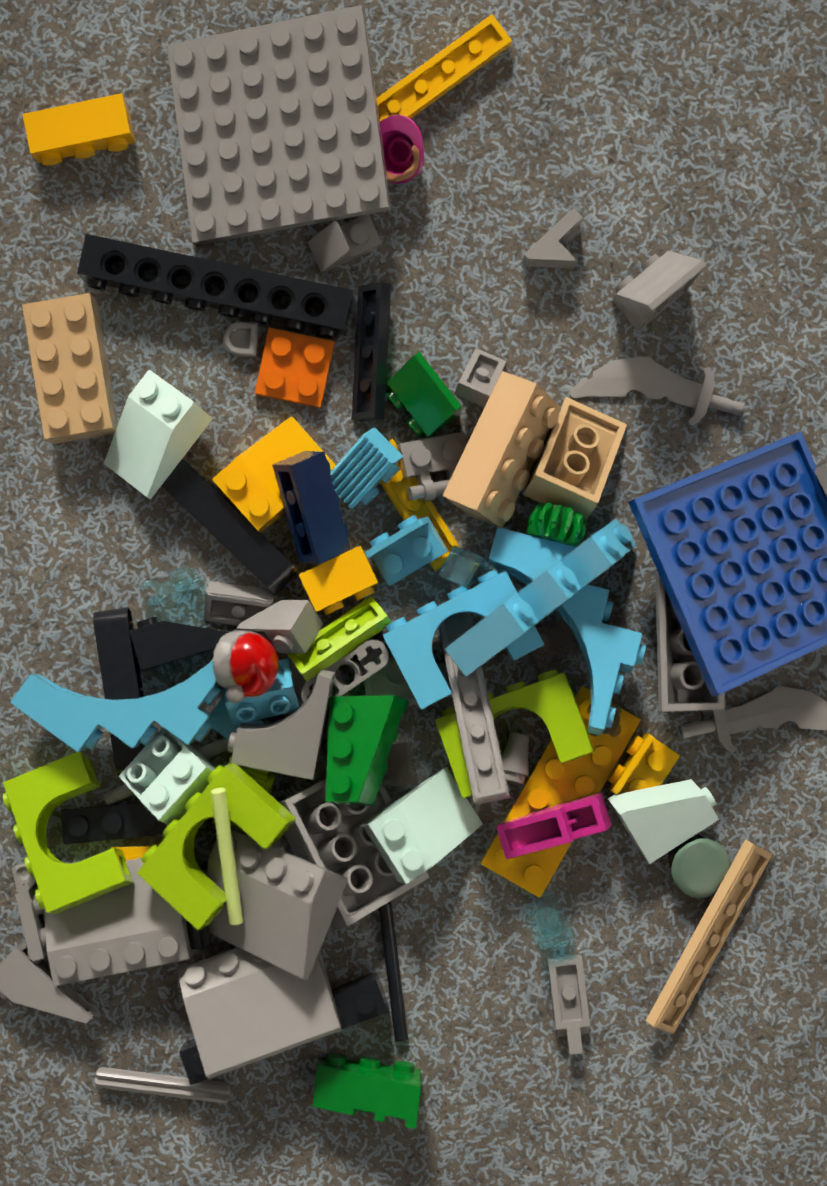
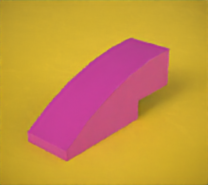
M602 792L515 818L498 824L496 828L505 857L509 859L570 843L577 838L607 831L612 824Z

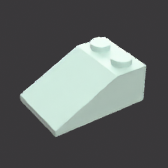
M148 370L127 398L104 464L151 500L213 418L194 401L151 370Z
M444 767L361 823L397 881L408 884L434 866L483 825L467 798H462L457 782L447 767Z

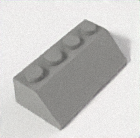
M655 571L659 711L725 710V692L711 697L659 573Z

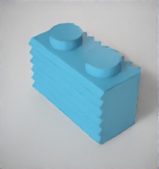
M374 427L362 435L330 472L336 493L339 498L343 499L344 503L348 504L349 508L353 509L361 502L366 506L380 492L376 486L382 480L385 483L389 482L399 472L400 468L396 464L404 456Z

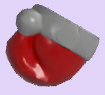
M234 630L220 638L214 649L213 672L217 683L221 687L226 688L228 701L238 703L245 697H259L266 693L274 684L279 671V658L276 649L270 641L256 632Z

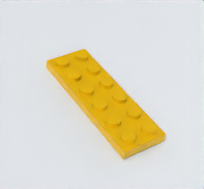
M580 686L575 698L588 730L591 695L589 689ZM610 703L611 707L616 708L611 728L604 727L601 736L588 733L595 752L564 764L560 763L551 738L504 822L555 805L600 793L641 719ZM497 832L480 863L541 898L572 842L506 859Z

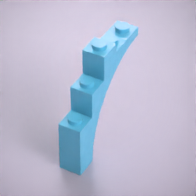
M614 519L446 647L445 650L467 677L634 548L636 544L632 540L631 532L625 525L620 524L617 519Z
M497 527L489 556L488 568L496 569L500 573L506 571L508 576L528 585L577 547ZM587 584L558 606L556 610L571 628L584 655L590 679L591 710L587 732L601 736L604 727L611 728L616 708L611 707L610 703L613 693L620 694L624 674H620L618 671L631 674L635 664L641 665L646 645L640 644L642 633L602 623V621L609 622L613 602L607 601L610 590Z
M212 659L209 664L188 680L161 693L138 699L111 700L89 697L62 688L40 674H30L10 703L77 752L84 751L87 747L90 750L95 747L104 734L100 731L101 727L107 729L133 749L139 747L141 743L146 746L158 730L154 727L156 722L187 745L193 743L195 739L201 742L212 727L208 723L212 714L202 708L204 703L210 706L220 693L221 688L217 686L218 683L214 676Z

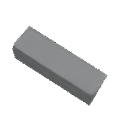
M210 581L205 593L204 621L238 626L243 621L275 604L276 595L269 589Z

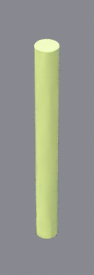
M216 788L211 791L229 924L239 925L243 922L226 790L224 788Z

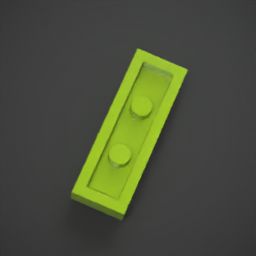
M370 596L321 629L306 654L288 653L287 655L306 682L318 675L321 670H325L385 629L391 621L375 599Z

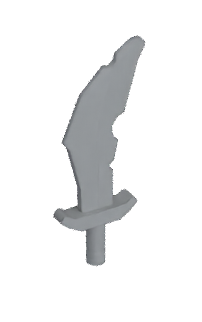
M651 356L614 360L593 371L592 378L582 379L570 392V396L573 399L583 397L624 398L631 391L640 392L645 396V399L661 400L662 398H667L669 402L694 409L692 418L687 421L689 427L696 425L706 415L708 407L741 416L744 408V403L712 394L715 381L710 367L703 369L704 379L702 384L682 378L655 362Z
M776 685L771 691L743 705L725 710H710L712 719L679 726L682 738L715 732L716 740L727 752L734 753L736 747L731 743L730 735L757 729L758 725L762 728H779L784 722L791 721L799 729L827 731V701L810 691Z

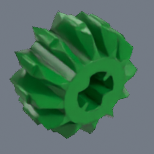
M551 502L546 504L539 503L534 507L532 514H530L527 523V533L531 536L578 547L581 540L584 539L587 520L580 512L573 511L571 507H564L561 504L556 505Z

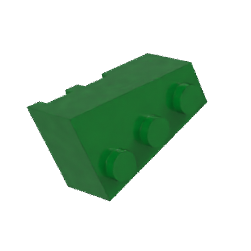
M396 695L330 697L325 802L338 805H374L388 765L386 760L392 743L396 742L399 733L397 728L403 711L407 710L408 700Z
M327 1053L326 1057H319L312 1107L352 1116L355 1115V1111L375 1114L374 1120L386 1122L387 1116L406 1120L405 1127L416 1129L421 1091V1069L414 1068L415 1064L407 1061H395L393 1066L380 1064V1060L373 1057H361L360 1061L346 1060V1055L340 1053Z

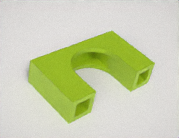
M557 669L537 676L539 679L537 683L526 686L525 681L510 685L505 688L506 694L495 698L493 693L488 694L493 721L500 714L513 709L529 710L540 716L547 725L560 763L564 764L595 752L565 672L558 674ZM455 706L441 711L443 717L435 719L461 796L462 798H469L473 794Z
M81 751L3 782L6 793H3V800L8 811L14 814L17 823L13 827L18 842L21 845L24 844L28 856L24 858L25 866L30 876L35 877L38 889L35 891L36 899L43 910L46 909L47 913L59 914L134 883L123 850L112 848L80 862L66 864L57 859L48 846L46 828L53 811L63 802L100 787L89 755Z
M235 763L225 765L224 767L219 765L211 772L206 780L209 785L202 793L197 792L188 800L184 806L188 811L180 820L176 818L163 831L165 839L158 847L153 845L143 855L141 861L144 864L137 871V874L197 930L209 925L227 904L225 892L200 869L194 854V841L199 828L209 818L214 817L211 791L216 788H224L226 790L229 820L240 826L264 849L276 845L297 819Z

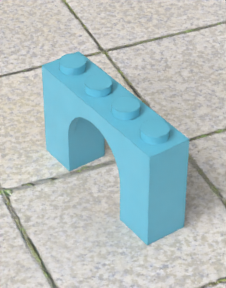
M496 569L477 578L480 584L474 588L467 590L466 586L463 585L447 594L449 601L439 606L436 605L435 601H432L416 610L419 615L418 617L408 622L402 617L386 626L388 632L383 634V637L421 709L452 694L432 652V640L437 627L446 618L458 613H473L485 618L517 594L506 571L498 574ZM534 625L506 646L505 649L511 661H515L545 644Z

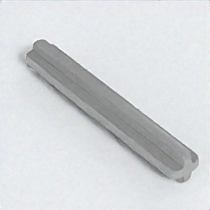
M106 1067L98 1068L95 1075V1086L97 1088L224 1104L228 1103L231 1095V1084L226 1082L204 1080L190 1085L189 1079L186 1077Z

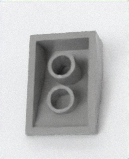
M667 251L660 258L657 254H654L641 266L643 270L641 274L635 279L629 275L615 287L618 293L612 302L633 327L639 331L688 291L707 265L701 259Z

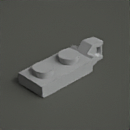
M21 863L11 867L17 890L15 897L29 958L32 961L47 957L46 932L42 917L44 910L39 906L36 899L35 886L37 883L35 877H31L25 863Z
M573 955L547 958L555 1029L557 1030L558 1037L566 1036L569 1055L583 1054L581 1034H589L590 1018L582 956Z

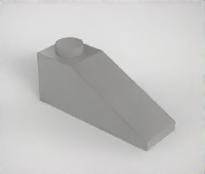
M24 942L15 947L0 963L1 998H8L14 1003L86 1024L98 1012L69 984L53 986L50 966L42 959L30 960L27 945Z

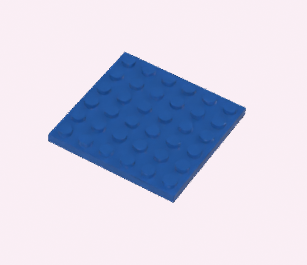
M801 431L628 502L711 697L729 691L827 645V496L814 472L817 466Z

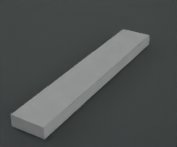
M470 613L454 614L446 618L438 627L474 804L478 805L507 799L510 796L482 665L466 677L445 650L446 647L473 627Z

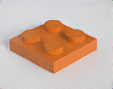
M269 327L255 395L321 409L335 341Z

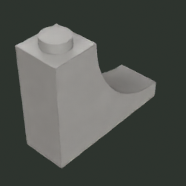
M321 670L317 676L311 696L291 715L278 721L264 724L242 723L236 732H231L227 749L228 752L233 753L231 764L235 763L240 766L313 780L318 770L335 672Z

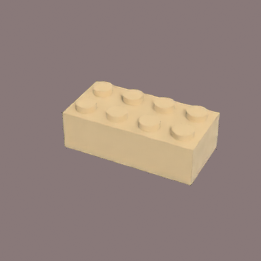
M90 293L22 304L44 439L52 444L115 434L118 422L97 300Z
M502 371L442 496L468 515L493 526L503 528L506 521L514 513L515 502L520 491L528 484L529 472L535 460L541 456L544 450V441L549 430L558 421L560 406L537 383Z

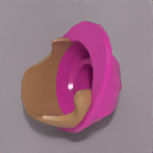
M391 115L380 122L387 181L391 184L407 183L419 175L423 166V138L419 127L412 119L404 115Z

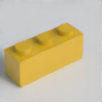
M122 93L22 114L30 154L37 163L42 162L43 165H56L62 162V158L75 156L79 159L89 158L95 155V151L108 149L111 152L123 151L128 148V144L136 143L128 103Z

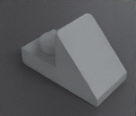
M574 208L569 211L524 254L523 264L526 267L573 269L577 260L561 243L563 242L567 246L580 234L581 231L578 227L583 217Z
M369 214L340 226L336 220L307 242L321 273L382 247V242Z
M475 348L457 385L455 394L469 402L485 407L506 361Z

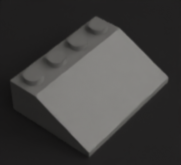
M326 777L279 801L283 807L297 818L284 834L294 855L348 878L331 921V929L348 927L430 878L427 871H425L408 884L398 882L361 823L392 803L382 782L374 805H338L325 802Z
M231 829L243 922L239 925L229 924L226 904L208 925L209 933L297 977L308 980L348 878L272 846L264 849L251 836ZM217 838L209 856L207 876L225 892Z
M141 858L127 860L134 883L59 914L47 913L46 909H44L46 949L53 986L188 960L197 951V949L190 947L186 919L137 874V871L144 864Z
M239 947L177 969L183 1001L204 1072L208 1079L342 1031L321 948L308 980L297 977Z

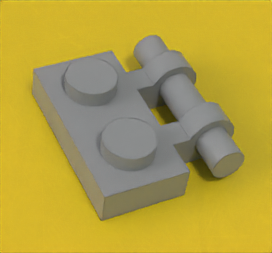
M464 432L397 445V450L404 456L400 460L403 478L417 477L418 486L408 487V496L411 501L417 499L430 501L435 500L438 495H443L467 445ZM446 472L447 480L433 483L430 474Z

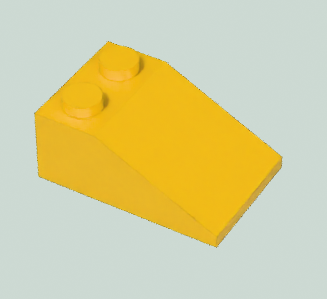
M291 416L236 457L212 480L249 522L262 533L285 513L272 464L304 451H324ZM325 454L326 459L328 460V462H329V464H330V467H331V471H332L333 468H334L336 465H335L334 462Z

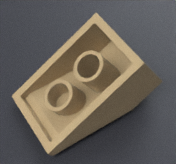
M566 397L559 410L558 421L550 430L544 444V450L537 459L523 495L540 503L546 504L551 502L556 505L561 504L564 507H571L573 511L580 512L587 520L600 500L627 424Z

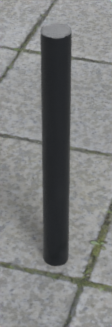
M388 902L379 908L394 1037L396 1042L408 1040L392 902Z

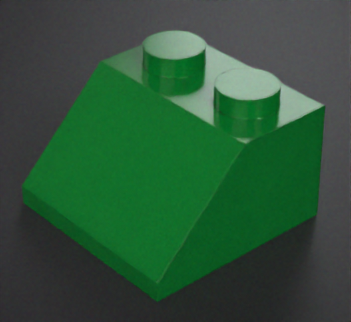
M420 351L387 381V388L390 392L386 394V397L397 411L403 408L410 419L406 423L418 438L421 435H424L426 439L432 438L460 417L462 406Z

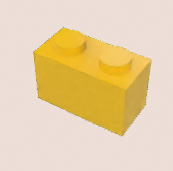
M361 545L299 574L315 611L319 613L324 610L326 616L344 608L342 601L352 596H355L356 600L359 601L374 594L373 587L379 584Z

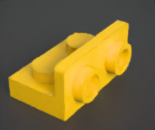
M645 732L642 737L636 735L626 750L630 754L623 766L618 763L607 779L611 783L608 789L617 795L660 786L680 755L649 733Z

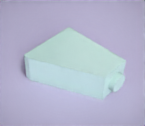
M692 779L621 793L608 798L634 844L649 864L719 820L712 808L717 804L714 797L706 787L700 789Z

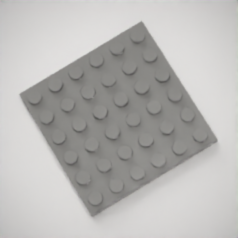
M362 5L167 45L193 244H209L391 210L365 9Z

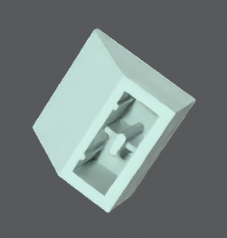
M162 727L124 769L119 778L159 821L169 825L176 818L180 820L188 811L184 806L195 793H202L209 785L206 780L215 767L190 744L187 745Z

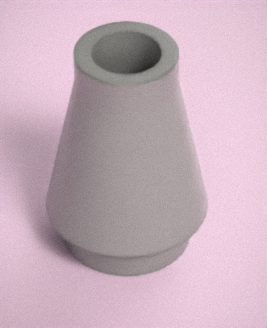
M509 733L507 744L501 755L507 783L524 785L525 777H529V736Z

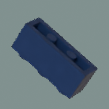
M304 451L272 464L299 562L320 564L350 550L348 530L343 522L339 507V497L334 489L330 474L331 467L326 459L325 452Z

